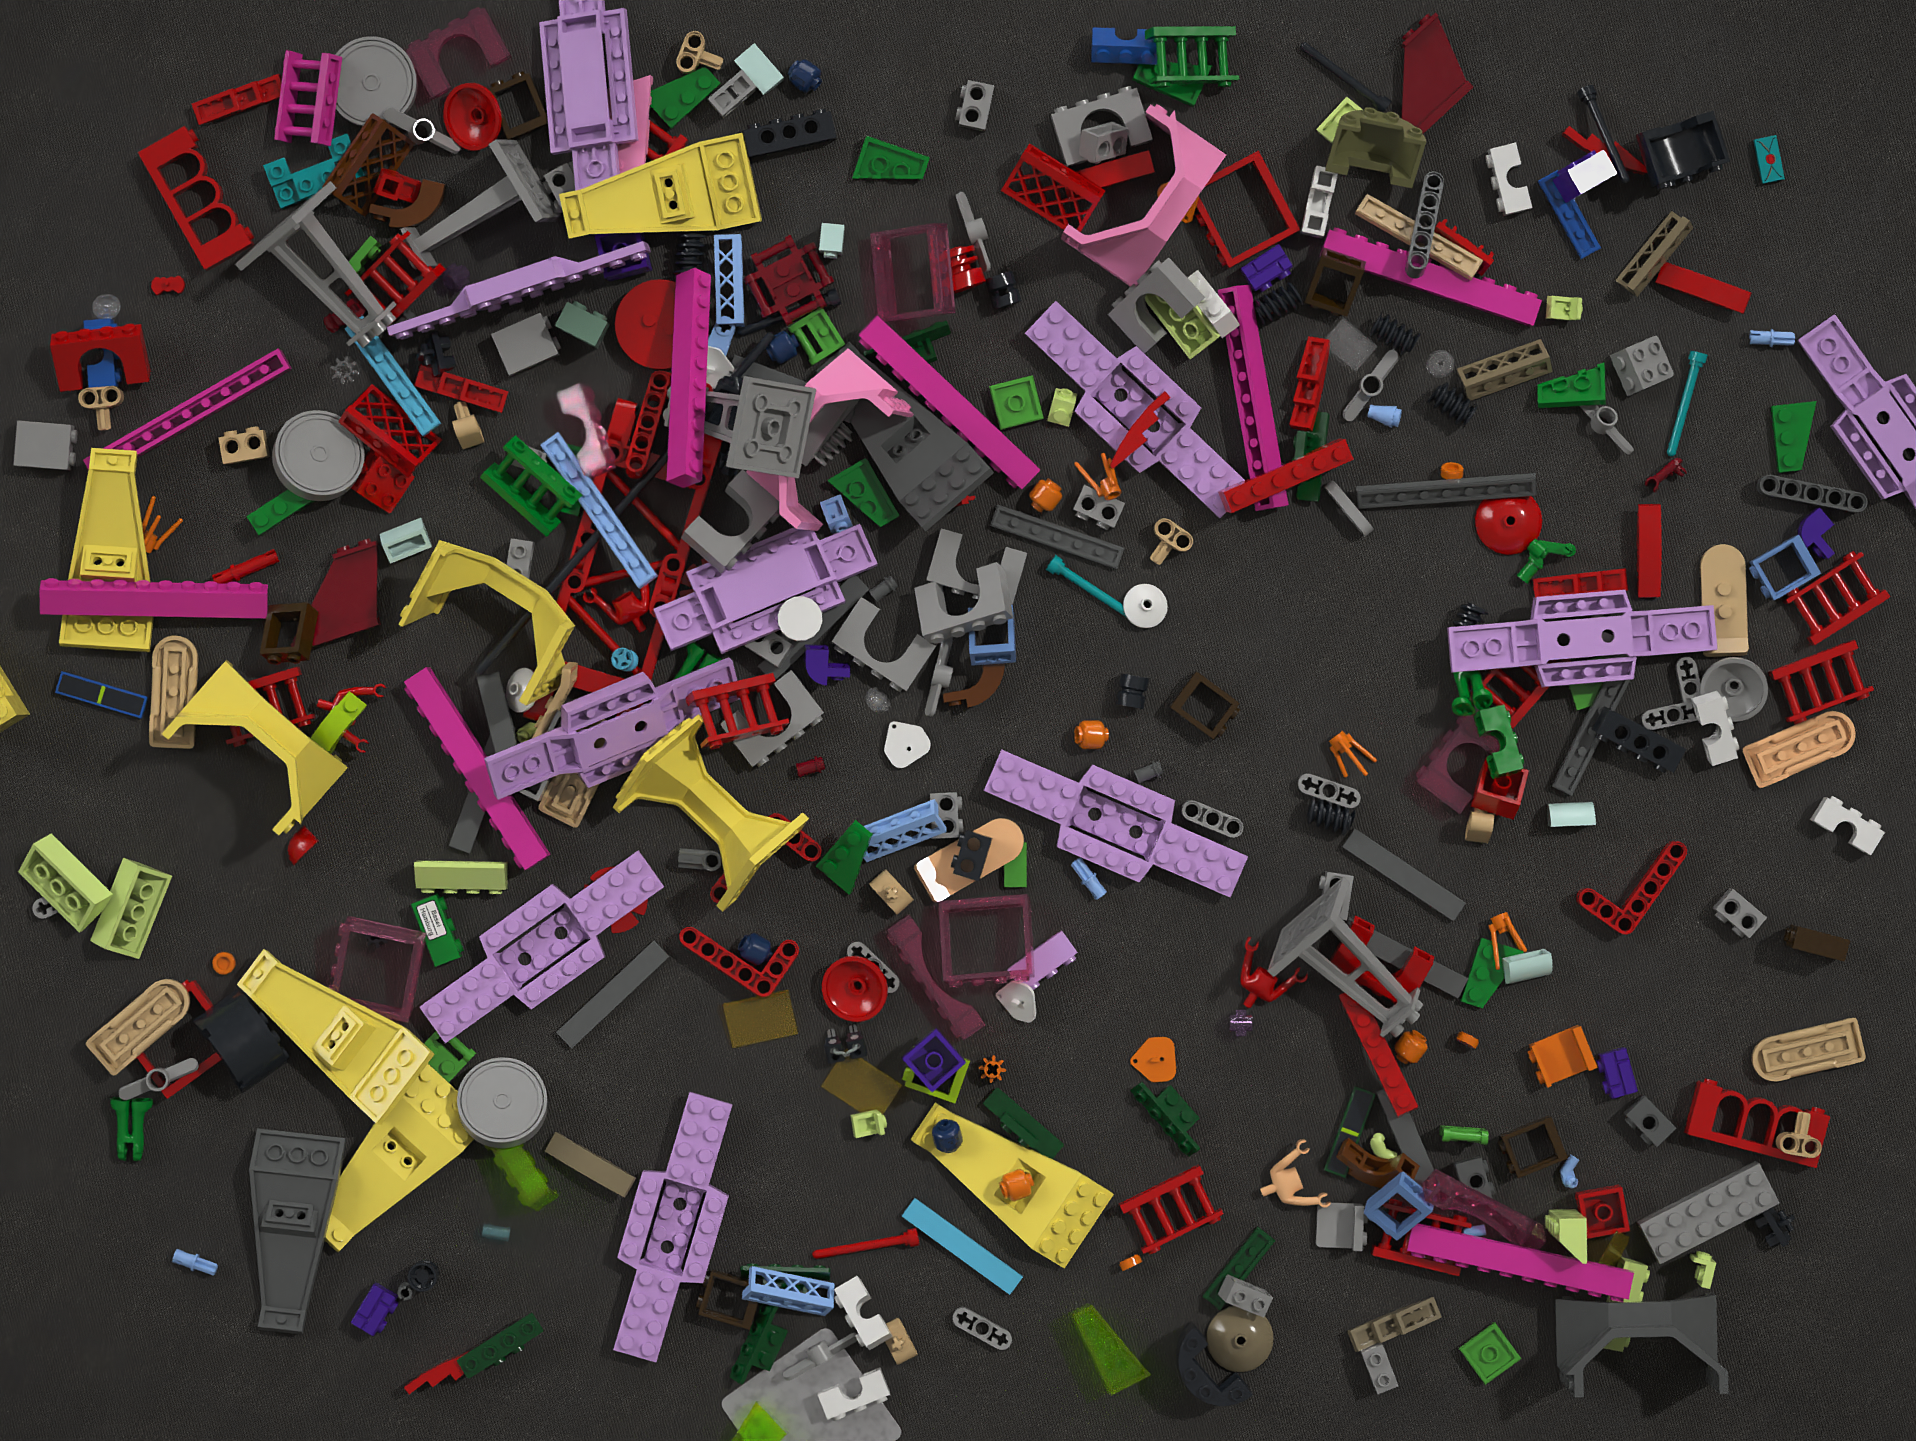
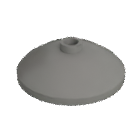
M1730 657L1715 662L1707 669L1701 681L1700 694L1704 695L1718 691L1722 697L1725 696L1729 707L1726 710L1727 717H1731L1732 722H1737L1753 717L1763 708L1768 696V683L1763 671L1756 664L1744 658ZM1735 681L1738 685L1733 687L1730 683Z

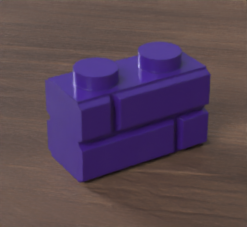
M1278 244L1242 267L1240 271L1249 285H1251L1253 291L1255 292L1259 289L1262 293L1272 286L1271 281L1278 277L1279 280H1282L1290 275L1289 269L1293 265Z
M1625 1047L1598 1054L1599 1060H1596V1065L1599 1073L1603 1072L1605 1081L1602 1082L1605 1095L1609 1094L1610 1098H1617L1638 1092Z
M375 1282L351 1323L372 1336L376 1332L381 1334L387 1324V1321L384 1320L388 1312L393 1314L399 1304L396 1301L398 1295Z

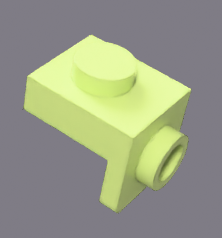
M1547 296V319L1567 321L1581 319L1583 311L1582 298Z
M1056 388L1047 421L1069 427L1077 394L1069 389Z
M875 1109L850 1115L855 1138L877 1133L885 1135L884 1128H887L886 1118L878 1110Z

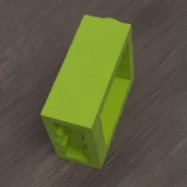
M964 1058L966 1063L956 1071L949 1094L938 1090L931 1092L926 1086L912 1082L915 1073L908 1067L905 1068L902 1080L906 1081V1087L956 1103L970 1060Z

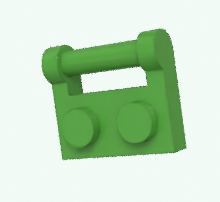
M372 236L366 240L349 261L358 276L364 274L366 263L370 259L372 261L375 260L381 253L379 248L382 245Z
M818 308L788 328L791 334L794 333L806 352L811 366L846 345L823 308ZM803 326H808L822 348V352L816 353L801 329Z
M435 1031L424 1043L435 1054L428 1064L446 1081L450 1082L476 1052L472 1048L469 1050L456 1037L452 1038L448 1042L464 1056L459 1061L437 1040L440 1035Z
M1440 1125L1439 1134L1442 1136L1443 1142L1460 1140L1483 1145L1488 1144V1131L1485 1128Z

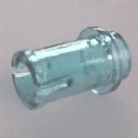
M489 1222L483 1226L482 1237H485L486 1240L492 1238L508 1242L511 1227L495 1226Z

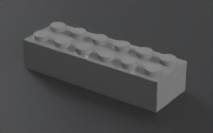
M1754 1161L1637 1221V1224L1655 1260L1662 1264L1779 1204V1201L1760 1163Z

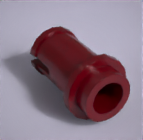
M815 756V759L796 763L799 777L818 771L822 773V770H825V765L822 757Z

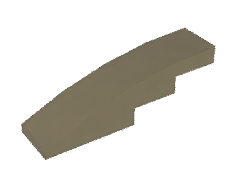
M555 1132L545 1150L551 1156L622 1197H626L636 1179L610 1161L596 1155L582 1145L576 1144L558 1132Z
M1430 1297L1373 1319L1347 1332L1355 1352H1359L1374 1344L1385 1342L1398 1335H1404L1442 1317L1434 1297Z

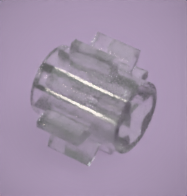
M348 356L345 357L344 361L336 358L338 364L336 367H330L336 372L333 378L341 377V384L345 383V379L354 382L353 374H359L358 371L354 370L357 362L348 363ZM347 364L350 373H345V376H343L339 369Z

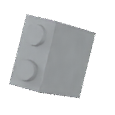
M538 313L491 334L509 376L518 374L560 355L558 350L561 349L557 337L552 338L549 332L552 326L547 316L543 317L541 313Z
M17 421L14 466L71 470V466H75L76 453L72 451L73 443H77V430H74L73 425Z

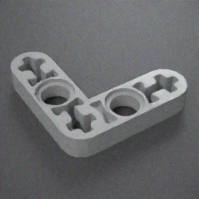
M1679 658L1675 664L1682 703L1645 711L1641 716L1642 726L1649 730L1697 721L1695 715L1691 713L1685 714L1687 719L1683 720L1684 712L1681 706H1685L1684 710L1692 709L1693 703L1691 698L1701 696V684L1697 665L1692 658ZM1684 660L1691 664L1688 673L1689 676L1694 674V679L1682 681V676L1686 677L1685 670L1680 669ZM1688 682L1696 685V692L1693 695L1685 693L1684 687ZM1673 708L1679 712V718L1674 722L1670 721L1667 717L1668 711ZM1663 710L1662 715L1665 724H1662V720L1654 721L1653 726L1650 723H1646L1650 713H1652V716L1657 717L1661 716L1659 711Z

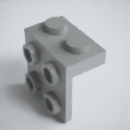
M1657 336L1650 337L1610 355L1627 396L1671 378L1674 375Z
M1331 1202L1330 1206L1325 1208L1318 1204L1316 1245L1318 1247L1352 1248L1353 1251H1362L1363 1246L1367 1245V1232H1363V1224L1368 1222V1218L1364 1214L1363 1204Z

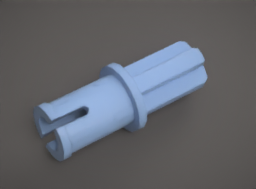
M1773 329L1770 331L1750 330L1749 339L1751 340L1749 343L1750 345H1770V347H1773V345H1794L1795 334L1793 332H1774Z
M1081 857L1072 862L1071 866L1081 878V884L1088 888L1095 900L1102 897L1107 891L1096 878L1097 874L1091 872Z
M180 1249L175 1251L172 1263L190 1268L191 1271L196 1269L210 1275H215L218 1268L216 1263L199 1258V1254H189Z

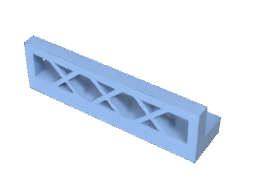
M741 234L714 235L717 325L735 324V327H743ZM719 240H732V249L726 255L719 249ZM719 253L724 257L721 261H719ZM731 254L733 255V261L728 258ZM725 260L733 265V271L727 277L720 272V266ZM720 276L724 279L721 284H720ZM726 282L734 289V293L728 299L720 294V289ZM721 298L725 301V302L722 304V306H721ZM733 298H734V306L730 303V301H731ZM727 304L734 310V319H721V310Z
M935 799L865 825L864 827L873 834L869 846L878 847V849L871 853L866 852L864 860L866 862L872 861L947 832L945 824L938 815V804ZM934 821L938 826L934 829L925 828L926 824ZM910 830L918 832L913 837L905 835ZM889 838L898 840L895 844L885 843Z
M751 1266L749 1268V1285L743 1290L742 1299L826 1316L834 1308V1283ZM756 1274L762 1275L768 1283L765 1285L756 1284ZM781 1279L788 1287L780 1289L774 1281ZM798 1283L804 1284L809 1292L806 1294L800 1293L795 1285ZM818 1287L827 1289V1298L821 1297L816 1289Z

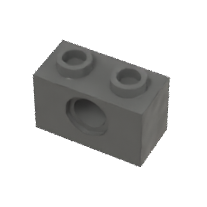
M1643 1094L1624 1112L1627 1116L1625 1122L1633 1130L1637 1127L1643 1133L1640 1137L1649 1146L1653 1143L1658 1147L1676 1129ZM1651 1116L1654 1120L1653 1125L1650 1128H1644V1118Z
M1476 1156L1453 1162L1463 1201L1467 1208L1493 1201L1492 1195L1495 1194L1492 1181L1488 1182L1486 1173H1489V1168L1486 1160ZM1474 1175H1479L1481 1183L1476 1187H1472L1470 1185V1178Z

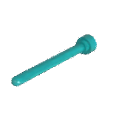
M1690 350L1688 360H1690L1689 364L1691 367L1667 450V454L1670 457L1675 456L1699 368H1702V365L1706 363L1708 355Z
M1057 555L1053 557L1046 568L1048 572L1063 575L1126 617L1123 604L1065 567V563L1062 562L1063 559Z

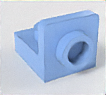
M841 494L820 502L832 534L839 533L853 526Z

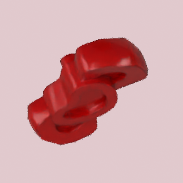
M179 275L169 278L155 277L151 283V289L157 296L164 291H174L177 294H181L185 288V282Z

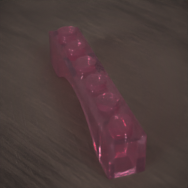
M910 914L887 929L889 934L886 937L893 947L895 945L899 946L902 951L899 954L906 965L909 963L912 965L914 971L911 973L918 983L923 981L928 989L925 990V993L931 1002L937 1001L940 1006L937 1010L944 1020L948 1018L953 1024L950 1029L956 1038L961 1036L965 1040L986 1025L973 1005L963 1003L951 997L932 979L922 955V931Z
M1437 1169L1422 1183L1425 1201L1442 1210H1458L1475 1216L1497 1230L1511 1244L1540 1250L1546 1243L1542 1224Z

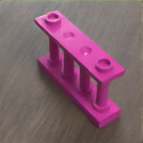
M286 50L274 140L291 143L292 135L311 137V143L331 146L342 57L330 53H322L321 61L302 60L303 54ZM301 69L320 70L318 83L299 82ZM298 91L317 92L315 105L296 104ZM295 113L314 114L312 128L294 127Z

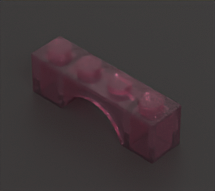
M578 383L556 393L563 414L580 418L586 428L585 444L577 454L583 475L595 478L615 469V455L608 446V434L602 428L600 422L602 417L598 408L595 407L593 390L589 386Z

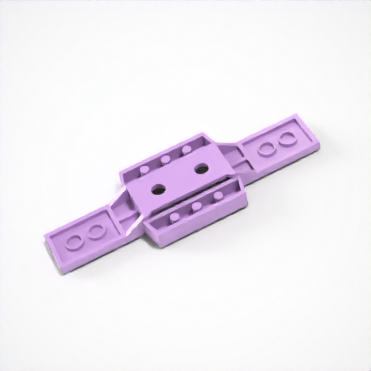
M642 241L579 263L554 256L465 286L451 306L388 326L387 330L389 336L401 340L413 336L412 332L421 331L424 333L435 329V324L448 325L456 322V317L469 318L477 315L476 311L488 309V312H493L501 309V304L509 302L510 305L522 302V297L530 295L531 298L543 295V290L549 288L552 291L565 287L564 283L582 280V275L591 274V276L603 273V268L610 266V268L615 269L626 265L625 261L629 259L634 260V262L647 258L646 254L650 253L651 250L649 244Z
M1055 301L1025 334L1085 391L1074 412L1112 449L1117 451L1128 430L1106 411L1094 397L1130 429L1154 400L1122 370V366L1156 398L1166 391L1171 398L1164 405L1183 423H1178L1160 406L1154 411L1159 418L1157 420L1160 424L1159 430L1157 432H1150L1147 429L1142 433L1147 439L1144 444L1152 450V453L1141 445L1124 460L1138 473L1159 461L1217 517L1221 518L1226 513L1218 491L1244 481V479L1190 428L1201 407L1137 346L1116 358ZM1117 389L1126 390L1127 399L1125 401L1119 402L1115 399L1114 393Z
M1834 314L1797 340L1845 408L1830 427L1881 499L1904 492L1916 509V387L1907 374L1885 382L1872 368ZM1881 411L1889 415V421L1886 424H1880L1877 421V415ZM1853 415H1858L1902 478V484ZM1906 448H1911L1915 452V457L1911 461H1906L1903 458L1902 454Z
M1625 590L1533 598L1530 620L1447 628L1451 673L1534 666L1541 687L1632 680L1634 678L1637 657L1718 650L1713 605L1632 611ZM1619 613H1624L1622 616L1587 618V619H1575V620H1563V621H1551V622H1545V621H1544V620H1547V619H1559V618H1571V617H1583V616H1595V615H1607V614H1619ZM1606 629L1611 630L1614 634V638L1610 643L1604 642L1601 637L1602 632ZM1565 633L1569 636L1570 641L1567 646L1558 644L1557 637L1559 634ZM1617 654H1626L1628 656L1622 658L1546 664L1549 660L1582 658Z
M728 657L656 688L648 676L641 672L561 705V727L484 758L495 797L499 800L559 774L577 773L583 783L590 788L633 770L642 755L682 721L688 718L693 719L698 714L701 716L699 707L687 705L685 698L692 691L737 681L733 661ZM731 696L729 697L730 699H728V702L732 703L734 701L739 700L740 698H737V696ZM648 700H651V703H649V704L646 703V704H643L641 707H639V708H637V709H634V710H632V711L623 712L620 716H617V717H615V718H612V719H610V720H608V721H607V720H604V721H602L600 724H598V725H596V726H593V727L588 728V729H582L580 732H577V731H576V730L581 729V728H583V727H586V726H588V725H590V724H593V723H595V722H598V721H600V720H602V719H605V718L610 717V716H612V715H615V714H617V713H619V712H622V711H624V710H627V709H629V708H631V707H634V706L639 705V704H641V703H644V702H646V701H648ZM716 700L710 701L708 704L709 711L720 708V703H717ZM639 721L646 722V726L642 731H635V725ZM598 738L605 739V743L601 748L594 747V743Z
M1001 749L984 791L1059 823L1058 848L1137 882L1142 880L1154 864L1231 897L1248 858L1244 854L1172 824L1175 800L1093 764L1081 780L1076 782ZM1086 786L1163 820L1157 821L1090 792L1086 789ZM1091 808L1100 809L1101 817L1099 820L1093 821L1089 818L1088 812ZM1134 825L1140 826L1142 829V835L1136 839L1132 838L1129 834L1130 828ZM1068 826H1076L1105 840H1108L1112 843L1129 849L1135 853L1144 856L1145 860L1136 857L1132 854H1129L1125 851H1122L1118 848H1115L1102 841H1099L1095 838H1092L1079 831H1076L1072 828H1069Z
M639 850L572 898L568 897L554 884L550 885L479 936L487 959L420 1006V1009L445 1043L512 995H515L530 1009H533L603 959L605 954L597 935L665 886ZM564 904L563 909L558 911L552 917L547 919L545 922L540 924L538 927L533 929L531 932L526 934L524 937L519 939L517 942L512 944L503 952L497 953V951L500 950L502 947L507 945L509 942L514 940L516 937L521 935L523 932L528 930L530 927L535 925L537 922H539L544 917H546L551 912H553L558 907ZM563 926L567 929L568 935L565 939H558L555 936L557 927ZM590 939L588 942L583 944L581 947L576 949L574 952L569 954L567 957L562 959L560 962L555 964L553 967L548 969L546 972H544L539 977H537L532 982H530L522 988V984L525 983L527 980L532 978L534 975L539 973L541 970L546 968L548 965H550L552 962L557 960L559 957L564 955L566 952L571 950L573 947L578 945L583 940ZM523 952L529 953L531 956V962L528 965H522L518 960L519 955Z
M689 1092L667 1170H643L617 1256L618 1259L634 1267L637 1271L613 1349L615 1351L657 1362L680 1282H704L729 1198L728 1194L709 1183L733 1104ZM665 1179L666 1186L659 1206L657 1217L654 1223V1227L651 1233L649 1244L646 1250L645 1257L641 1259V1255L647 1239V1235L660 1195L662 1184ZM707 1192L686 1264L682 1271L681 1266L703 1193ZM676 1198H684L686 1200L687 1206L684 1210L675 1209L673 1203ZM669 1240L674 1244L672 1252L665 1253L662 1251L661 1244L663 1241Z

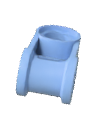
M728 316L721 317V319H731ZM715 323L708 337V346L721 349L726 356L736 327L735 324L729 325L731 330H726L723 333L722 328Z

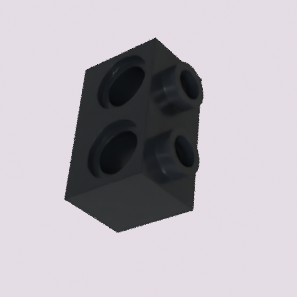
M966 830L965 834L961 833L957 844L961 849L959 855L954 854L951 868H954L953 874L979 881L993 838L970 830ZM977 838L980 841V848L975 851L971 850L968 847L969 839ZM965 859L971 860L974 864V868L970 872L964 871L961 867V863Z

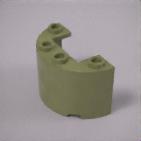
M1370 107L1364 110L1351 111L1341 116L1325 171L1347 175L1349 165L1389 173L1390 184L1412 188L1426 145V139L1420 128L1399 118V115L1394 112H1379Z

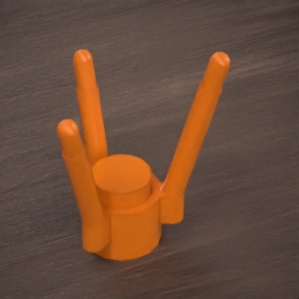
M1102 453L1101 457L1108 477L1100 482V487L1078 462H1075V467L1096 490L1098 497L1104 496L1105 500H1112L1121 495L1115 469H1111L1109 466L1112 459L1109 458L1107 461L1105 453Z
M155 496L151 497L142 523L147 553H151L153 549L158 550L167 537L183 522L181 518L178 519L156 541L157 536L153 532L161 516L158 515L149 531L146 530L156 499Z
M1342 731L1329 741L1332 745L1330 750L1333 752L1344 777H1347L1348 774L1338 751L1341 754L1346 752L1364 776L1368 775L1367 771L1349 748L1353 745L1371 761L1377 762V759L1357 743L1349 733L1346 735Z
M1507 912L1491 918L1493 924L1488 925L1491 932L1496 970L1500 969L1496 931L1499 932V935L1509 931L1518 949L1523 952L1527 951Z

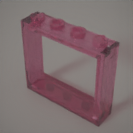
M931 223L870 233L878 316L885 323L956 313L947 223ZM927 233L934 309L897 314L890 239Z
M1028 894L938 901L943 981L949 984V987H961L963 983L971 982L972 985H984L985 981L994 980L995 984L1007 983V979H1016V982L1029 981L1030 977H1035L1031 907ZM1023 907L1026 953L1025 970L952 975L949 913Z
M348 916L345 923H341L338 936H342L341 944L337 943L334 956L338 957L337 964H333L331 977H334L333 985H329V988L340 993L351 931L413 944L402 1008L347 997L388 1019L408 1023L412 1015L427 933Z

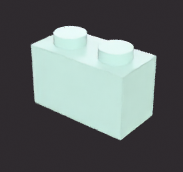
M822 223L819 252L824 254V258L837 259V255L842 256L844 225Z

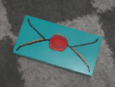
M1777 136L1754 139L1761 183L1784 180Z

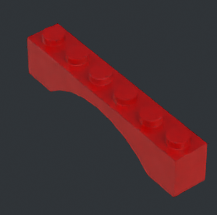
M1337 439L1287 464L1218 491L1226 512L1233 513L1354 459L1346 439Z
M1345 992L1340 994L1339 1000L1377 1073L1397 1118L1418 1109L1413 1094L1385 1038L1380 1035L1381 1029L1374 1015Z

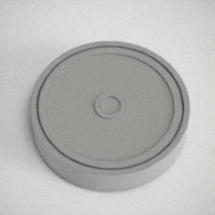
M362 37L347 43L335 54L342 57L336 110L344 118L353 124L363 127L372 113L390 125L393 124L384 118V111L389 107L407 114L417 95L418 77L412 60L401 47L381 37Z
M307 411L292 417L280 430L272 451L273 466L282 484L295 495L312 501H327L345 494L356 482L364 464V447L359 438L338 423L341 418L340 416L327 411Z
M505 1057L489 1059L472 1068L462 1080L457 1095L458 1115L466 1132L479 1143L494 1148L515 1147L531 1139L543 1125L547 1114L546 1088L539 1074L526 1063Z

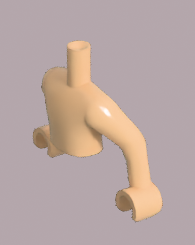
M1305 1139L1298 1140L1296 1149L1272 1167L1270 1175L1273 1184L1260 1188L1263 1197L1276 1192L1281 1202L1297 1206L1319 1204L1325 1208L1331 1204L1330 1201L1321 1203V1198L1327 1196V1193H1320L1318 1197L1294 1196V1193L1304 1189L1295 1167L1284 1170L1300 1154L1309 1152V1148L1299 1149L1300 1144L1306 1142Z

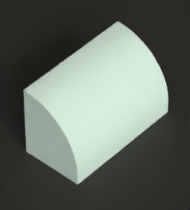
M755 43L734 60L763 95L770 92L784 80L782 74Z
M422 518L380 534L383 549L390 563L432 547Z
M1593 802L1547 804L1548 826L1596 825Z
M1545 949L1502 958L1506 984L1538 978L1552 973V956Z

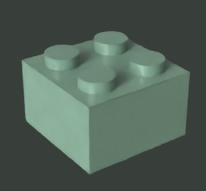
M573 301L572 304L567 302L555 326L563 332L598 349L610 326L606 322V316L596 311L590 314L586 312V306L576 301Z

